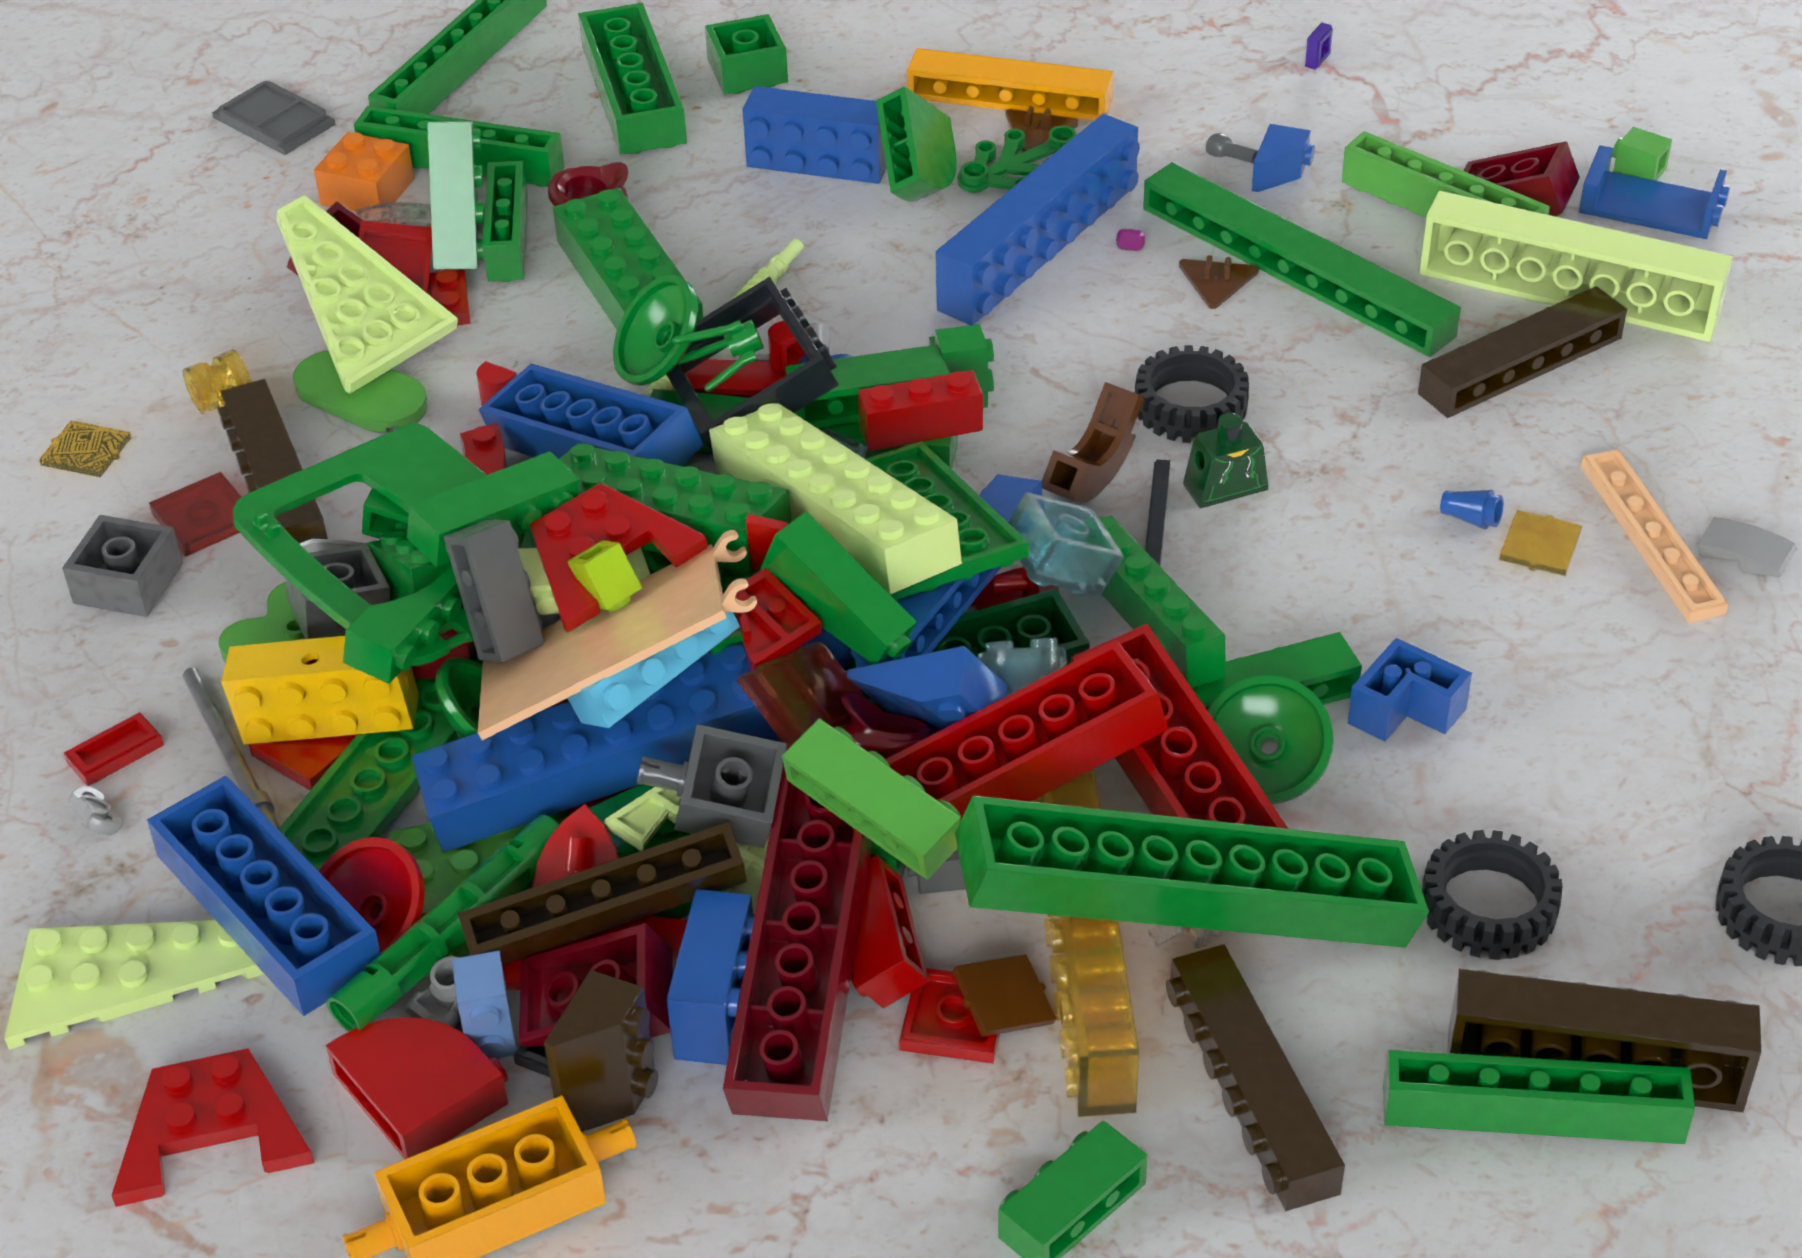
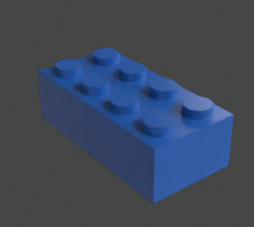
M759 86L753 87L742 108L747 167L880 184L887 167L876 101Z

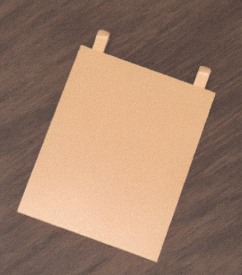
M729 530L723 533L714 547L712 544L708 545L707 549L677 568L671 564L639 580L642 589L630 596L631 601L623 608L612 612L600 609V614L568 633L564 629L562 621L559 620L541 630L544 639L542 646L504 662L483 660L478 722L480 738L484 740L580 692L581 689L603 678L606 679L726 619V612L744 613L754 609L757 604L755 596H751L745 601L738 600L735 597L738 591L749 586L746 579L741 578L733 581L723 594L717 562H738L745 558L747 554L744 546L737 551H730L726 548L728 542L739 537L737 531Z

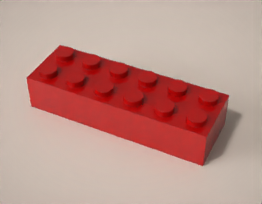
M1148 624L1071 657L1070 663L1117 639L1158 692L1168 730L1115 757L1152 815L1289 829Z
M1116 639L885 760L890 768L901 776L909 775L916 779L924 788L925 793L938 802L945 800L953 805L960 813L962 819L972 796L1031 802L1168 730L1158 692Z

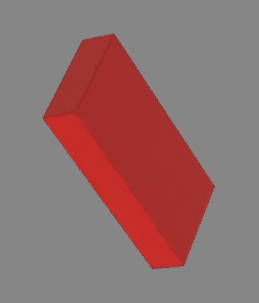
M139 712L64 752L67 764L87 786H90L164 746L161 734Z

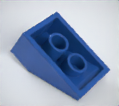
M965 646L847 670V678L887 712L914 718L936 728L938 731L1007 696V684Z

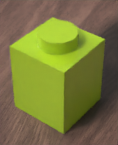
M602 540L567 561L576 579L597 600L600 609L608 610L609 612L619 610L631 601L630 596L642 589L620 543Z

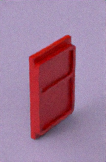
M360 220L359 239L428 294L432 227Z

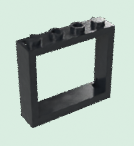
M770 276L698 320L695 332L726 326L738 320L741 323L752 320L757 329L780 315L809 362L714 421L685 373L723 349L683 364H677L667 374L668 379L683 405L687 407L695 426L711 451L712 445L709 429L722 425L725 420L748 415L758 411L761 406L770 403H779L795 413L839 386L831 372L837 366L825 347L822 348V342L808 323L799 306H796L787 288L779 291ZM724 335L693 341L685 354L725 339Z

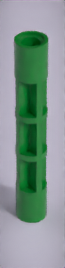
M539 815L511 839L509 845L503 846L465 881L367 964L364 971L358 972L327 999V1007L337 1023L349 1032L355 1028L362 1030L368 1023L374 1022L426 976L437 961L447 957L465 941L457 913L519 893L534 880L538 859L548 839L558 828L559 824L546 815Z

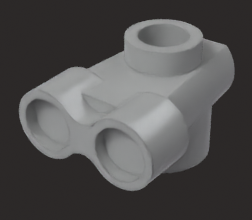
M444 957L434 964L430 972L432 983L424 992L418 990L404 1006V1010L411 1017L438 1021L453 1028H456L460 1023L461 1019L459 1017L452 959L458 957Z

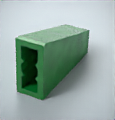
M807 511L775 534L760 571L767 568L822 621V627L873 665L882 663L889 656L896 660L910 647L912 641L909 639V636L917 621Z

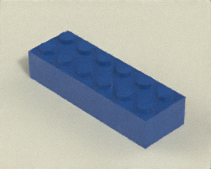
M532 363L478 409L486 426L494 423L498 424L506 449L531 457H536L550 451L559 459L576 444H591L595 448L613 452L623 451L628 453V455L645 459H659L664 463L682 466L703 446L687 407Z
M226 775L147 819L159 859L302 1016L325 1004L330 996L358 972L364 971L365 966L380 954L376 931Z

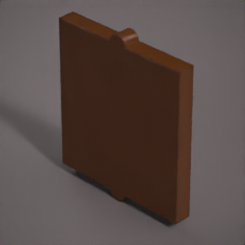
M1027 954L957 965L953 969L954 976L965 998L963 1005L970 1009L982 1037L1051 1025L1057 1019L1044 993L1046 986L1044 983L1039 982Z

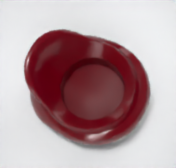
M614 162L600 167L580 166L562 170L550 180L548 198L553 206H558L573 199H582L599 194L604 190L620 188L628 199L627 191L624 187L629 174L628 167L622 162Z
M845 692L841 697L845 709L852 718L843 729L851 735L855 744L868 753L870 751L877 752L884 759L938 732L936 728L914 718L885 713L878 706L859 694Z

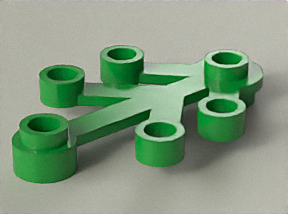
M1065 125L1053 127L1049 131L1048 142L1017 154V151L1025 146V133L1020 129H1010L1004 134L1005 144L999 161L990 166H987V163L996 159V145L992 141H980L975 146L974 161L967 162L961 167L957 175V183L960 188L970 193H979L988 187L1010 190L1040 166L1030 163L1057 152L1076 136V131L1072 127ZM1006 173L1022 176L1017 178L1004 177L1001 175Z

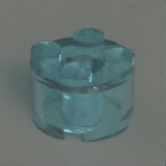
M1056 638L1030 640V648L1013 649L1012 641L986 643L987 652L978 654V658L1007 684L1008 696L1066 666V648L1057 647Z

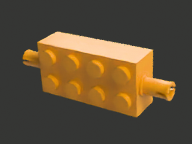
M561 1095L374 1172L385 1211V1219L352 1233L342 1235L349 1258H371L395 1247L398 1251H403L405 1258H478L606 1204L601 1169L598 1162L629 1149L637 1148L635 1136L626 1118L585 1135L581 1132Z

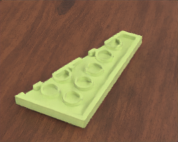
M216 920L29 929L4 1039L8 1049H13L26 1045L25 1038L49 1031L51 1037L69 1032V1025L93 1018L104 1022L174 1001V994L198 988L199 993L216 989V982L239 975L250 979L264 975V973Z

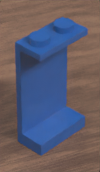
M1599 145L1583 184L1579 213L1702 239L1708 238L1712 226H1719L1723 207L1726 206L1731 187L1724 185L1727 174L1726 170H1719L1713 190L1709 192L1611 172L1609 170L1613 148Z

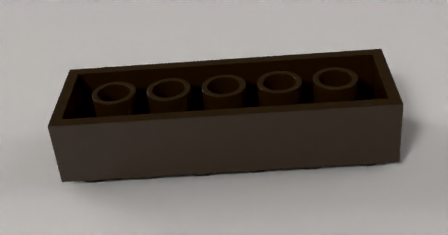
M1459 968L1448 1029L1447 1053L1690 1068L1696 1107L1744 1113L1762 1052L1760 1005L1739 1003L1732 1000L1722 1001L1689 997L1683 994L1673 995L1640 991L1633 988H1616L1591 985L1584 982H1567L1542 979L1535 976H1518L1493 973L1485 970Z

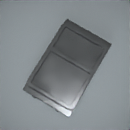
M263 81L212 112L214 119L283 155L290 153L335 125V120L327 116L324 108L270 81Z

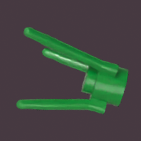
M738 320L726 326L674 337L672 339L673 344L693 342L722 335L725 338L685 354L678 364L695 360L727 347L733 357L741 355V358L705 385V391H712L742 367L758 360L755 352L763 349L764 346L752 320L741 323Z

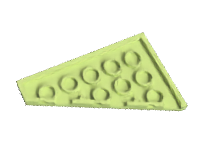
M306 195L277 210L276 221L343 388L347 393H353L457 329L458 318Z

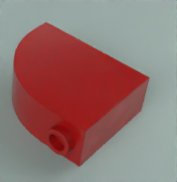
M416 1017L379 1020L368 1023L362 1030L355 1028L326 1044L333 1075L404 1159L450 1141L508 1104L504 1084L508 1082V1075L500 1061L496 1057L488 1059L469 1037L459 1030L438 1021Z

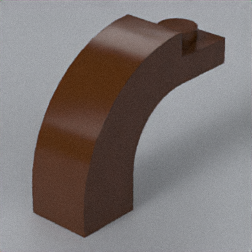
M1105 382L1090 423L1080 441L1067 452L1053 450L1042 479V489L1079 503H1085L1097 497L1114 479L1133 445L1136 435L1131 432L1144 396Z

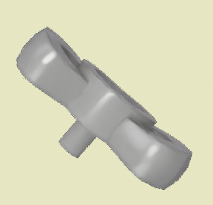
M88 786L76 788L69 797V804L75 807L77 813L82 815V820L84 821L82 826L100 834L112 835L117 833L123 825V819L109 813L111 806L103 801L104 795L100 791Z

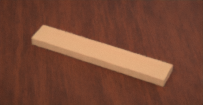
M1616 449L1582 456L1580 467L1685 620L1691 623L1726 615L1729 604L1620 450Z

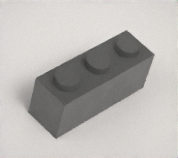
M484 520L443 536L479 660L504 662L544 644L541 632L542 621L534 608L530 594V579L527 572L523 569L518 552L519 540L516 532L511 527L510 520Z

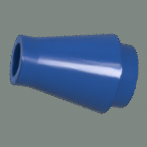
M1446 490L1440 502L1441 514L1453 516L1482 529H1487L1489 526L1497 527L1501 521L1504 507L1503 497L1496 495L1493 490L1455 492Z

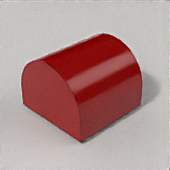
M784 321L776 322L768 329L769 364L775 372L781 375L785 373V366L799 364L800 359L805 353Z
M487 361L481 364L476 371L481 406L514 379L517 373Z

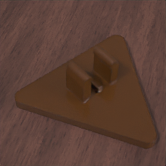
M1029 106L1027 111L1008 109L1005 112L1011 129H1020L1025 133L1023 152L1048 142L1049 131L1053 127L1065 125L1074 129L1078 126L1076 118L1051 115L1049 108H1046L1044 114L1034 113L1033 106Z
M1211 255L1207 256L1206 261L1181 259L1179 261V268L1210 309L1219 307L1259 273L1258 266L1231 263L1230 257H1226L1225 262H1213Z

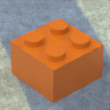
M347 132L314 169L321 205L332 206L338 201L350 211L377 217H383L415 179L409 144Z

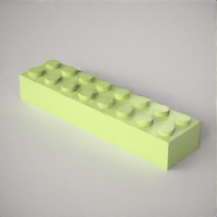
M1439 191L1426 217L1419 274L1549 305H1555L1597 286L1627 308L1626 323L1710 342L1720 317L1733 256Z
M779 403L765 404L758 411L742 417L729 418L722 425L709 429L715 471L719 475L728 474L737 479L755 483L765 482L773 487L787 489L789 492L791 522L807 511L889 594H893L962 564L958 523L955 517Z

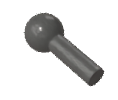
M1223 133L1213 134L1206 142V152L1211 156H1228L1253 164L1259 151L1233 144L1231 138Z

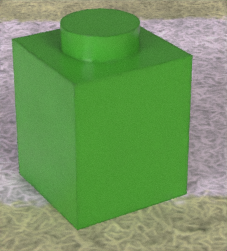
M1632 127L1623 138L1619 137L1614 145L1612 157L1616 158L1613 172L1657 181L1667 169L1672 139Z

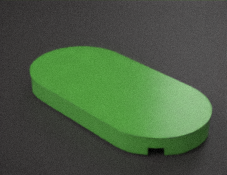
M329 350L318 352L305 358L298 364L293 373L296 392L302 401L368 431L384 433L388 432L387 428L397 426L398 429L404 425L416 424L423 418L427 410V396L424 386L418 380L394 369H390L353 393H347L343 388Z

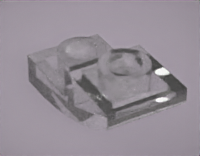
M393 202L356 210V215L364 221L432 227L431 206L429 204Z

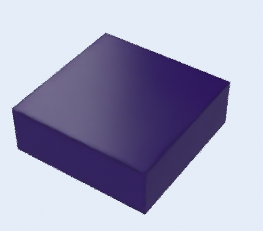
M1321 22L1307 38L1305 67L1316 70L1330 55L1332 25Z

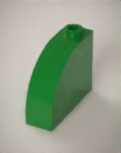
M905 86L877 99L876 105L890 192L905 201L914 202L948 187L954 180L957 168L956 149L950 117Z

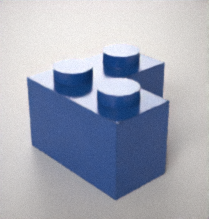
M1395 638L1352 686L1347 724L1383 741H1386L1406 717L1446 734L1467 708L1472 672Z

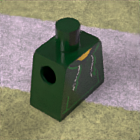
M1235 413L1222 414L1218 419V428L1198 433L1194 437L1183 485L1200 509L1268 490L1269 485L1263 444L1247 422H1243L1242 418Z

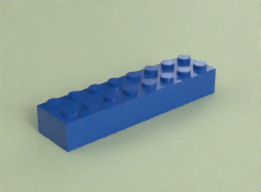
M1103 113L936 250L937 311L968 325H974L982 317L988 315L1003 299L1009 297L1024 281L1031 278L1045 263L1051 261L1067 244L1072 243L1088 226L1093 225L1108 209L1113 208L1116 202L1123 196L1131 192L1136 187L1139 178L1137 172V156L1140 150L1138 127Z
M742 641L736 645L726 647L715 655L711 652L703 655L610 728L581 723L568 701L542 710L484 740L476 733L412 755L428 819L444 853L530 823L539 815L550 816L639 785L636 783L643 755L683 764L684 760H689L697 724L763 739H770L784 733L774 698L764 673L761 671L754 675L751 672Z

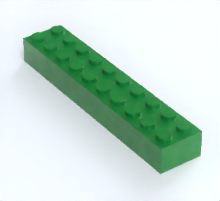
M972 796L955 832L969 907L1403 948L1408 946L1429 913L1405 841Z

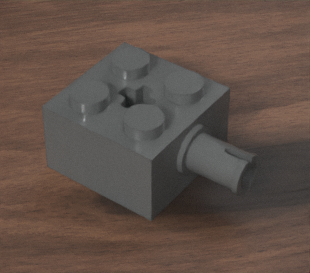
M697 724L688 761L684 760L683 764H678L643 755L636 784L677 791L676 796L681 798L674 830L694 834L729 822L736 843L764 849L773 821L783 768L782 755L786 752L787 743Z

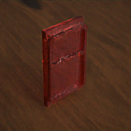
M822 642L812 643L760 664L751 672L741 675L736 680L782 742L787 743L786 747L788 749L818 719H821L832 728H844L852 720L842 703L841 697L845 692H853L866 698L859 688L847 678L846 671Z

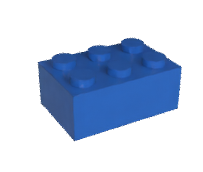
M695 890L667 996L674 1060L727 1065L755 916L753 914L751 894Z

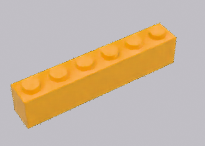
M916 48L907 68V88L926 101L1027 111L1029 106H1033L1034 113L1044 114L1046 108H1049L1051 115L1094 121L1103 113L1108 114L1113 100V71Z

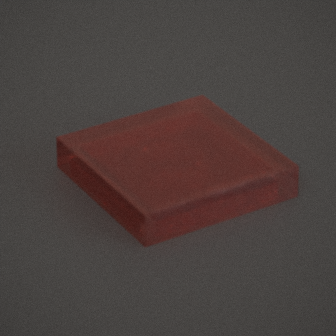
M221 472L149 502L151 513L158 523L163 526L174 527L179 549L185 557L240 533L233 523V507L237 500L241 498V495Z

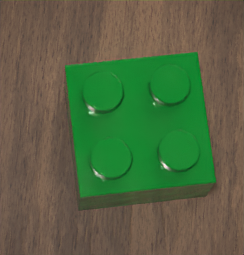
M769 14L705 25L708 62L723 94H739L745 90L753 89L754 86L772 88L778 84L788 83L786 47Z

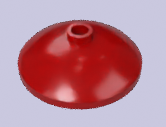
M370 837L353 841L336 851L318 870L376 931L380 953L420 920L425 897L424 879L416 859L408 850L391 840Z

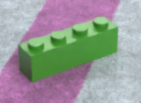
M818 719L782 755L787 781L924 879L928 880L958 849L955 832L960 824L961 815L957 809L945 800L938 802L925 793L922 785L909 775L903 777L892 770L887 761L877 752L870 751L868 753L855 744L851 735L841 727L832 728L821 719Z

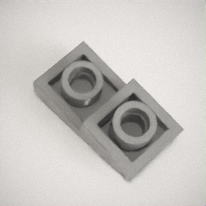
M1716 517L1713 518L1696 544L1700 556L1738 560L1742 573L1775 577L1781 576L1797 551L1795 543L1773 532L1747 523Z

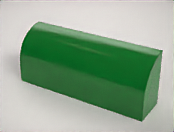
M937 345L833 359L837 368L831 372L839 386L794 414L816 428L859 422L858 390L950 373ZM806 363L785 366L786 375Z

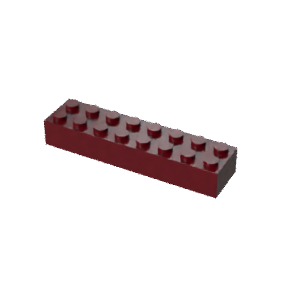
M784 763L722 1089L732 1114L828 1122L873 841L787 781Z

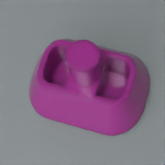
M1121 229L1117 233L1116 244L1122 250L1140 251L1145 244V235L1140 230Z

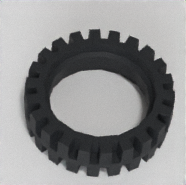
M1184 345V351H1180L1177 346L1170 347L1169 354L1163 350L1158 351L1155 358L1149 356L1145 360V365H1140L1136 374L1135 393L1144 396L1137 417L1139 420H1143V425L1147 429L1153 427V433L1158 436L1167 432L1168 440L1175 441L1178 436H1181L1182 443H1191V437H1195L1198 433L1218 428V419L1222 414L1235 413L1242 420L1245 419L1249 400L1248 374L1244 372V367L1241 363L1235 364L1234 357L1228 355L1223 358V351L1217 349L1211 354L1209 353V347L1200 346L1199 351H1193V345ZM1179 381H1199L1217 387L1225 392L1227 397L1218 403L1204 407H1185L1168 402L1158 396L1156 391L1165 385Z
M1475 830L1472 839L1465 832L1456 835L1455 842L1447 839L1441 844L1440 850L1436 848L1431 854L1423 877L1422 893L1429 910L1427 924L1430 929L1438 928L1437 937L1444 943L1453 938L1452 948L1460 952L1466 945L1471 947L1470 956L1480 958L1482 950L1488 951L1489 959L1500 960L1502 951H1505L1508 959L1518 957L1520 949L1526 954L1535 951L1536 944L1542 946L1547 941L1549 934H1552L1561 906L1562 879H1559L1557 866L1550 865L1551 858L1546 852L1537 855L1538 846L1530 841L1524 847L1521 846L1520 836L1512 834L1508 841L1503 840V831L1493 830L1491 838H1486L1484 830ZM1467 871H1496L1508 874L1524 883L1535 895L1537 904L1533 910L1516 918L1492 919L1478 916L1460 907L1447 893L1446 884L1451 878Z
M1773 836L1763 837L1761 845L1755 839L1746 843L1745 849L1741 846L1733 852L1732 857H1729L1725 863L1719 880L1715 903L1716 911L1719 912L1718 920L1721 926L1727 925L1726 934L1732 940L1740 937L1738 946L1745 951L1754 946L1757 948L1755 956L1765 960L1770 953L1775 955V964L1785 965L1787 958H1792L1794 966H1802V926L1778 922L1764 915L1746 899L1743 892V886L1746 883L1759 877L1783 876L1802 881V839L1799 846L1793 845V837L1782 836L1779 844L1776 843Z

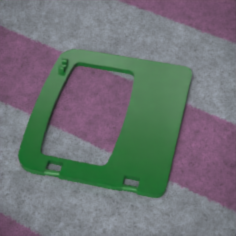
M408 424L244 495L237 500L233 507V523L241 535L283 577L328 616L347 629L370 604L311 556L283 528L275 517L353 482L367 484L409 513L410 504L484 477L486 474L428 427L421 424ZM531 531L525 532L520 548H536ZM464 608L460 609L452 622L446 621L442 625L436 639L430 646L424 645L417 652L412 666L433 662L448 654L451 649L467 641L469 643L474 641ZM450 629L458 633L447 640L439 636Z

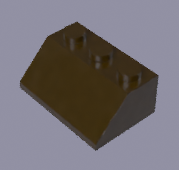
M590 970L544 1042L554 1098L563 1096L581 1132L634 1115L643 1099L650 1098L654 1093L659 1076L654 1066V1041L650 1037V1011L646 1008L644 987Z

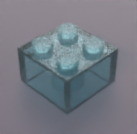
M1025 492L1008 522L1028 541L1030 557L1020 559L1027 571L1028 578L1040 586L1053 585L1065 588L1077 595L1087 593L1100 597L1124 558L1095 511L1090 508Z

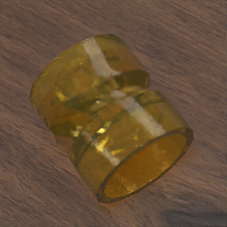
M234 349L214 356L211 366L206 362H199L182 370L187 391L201 414L223 406L221 390L252 382L242 358Z

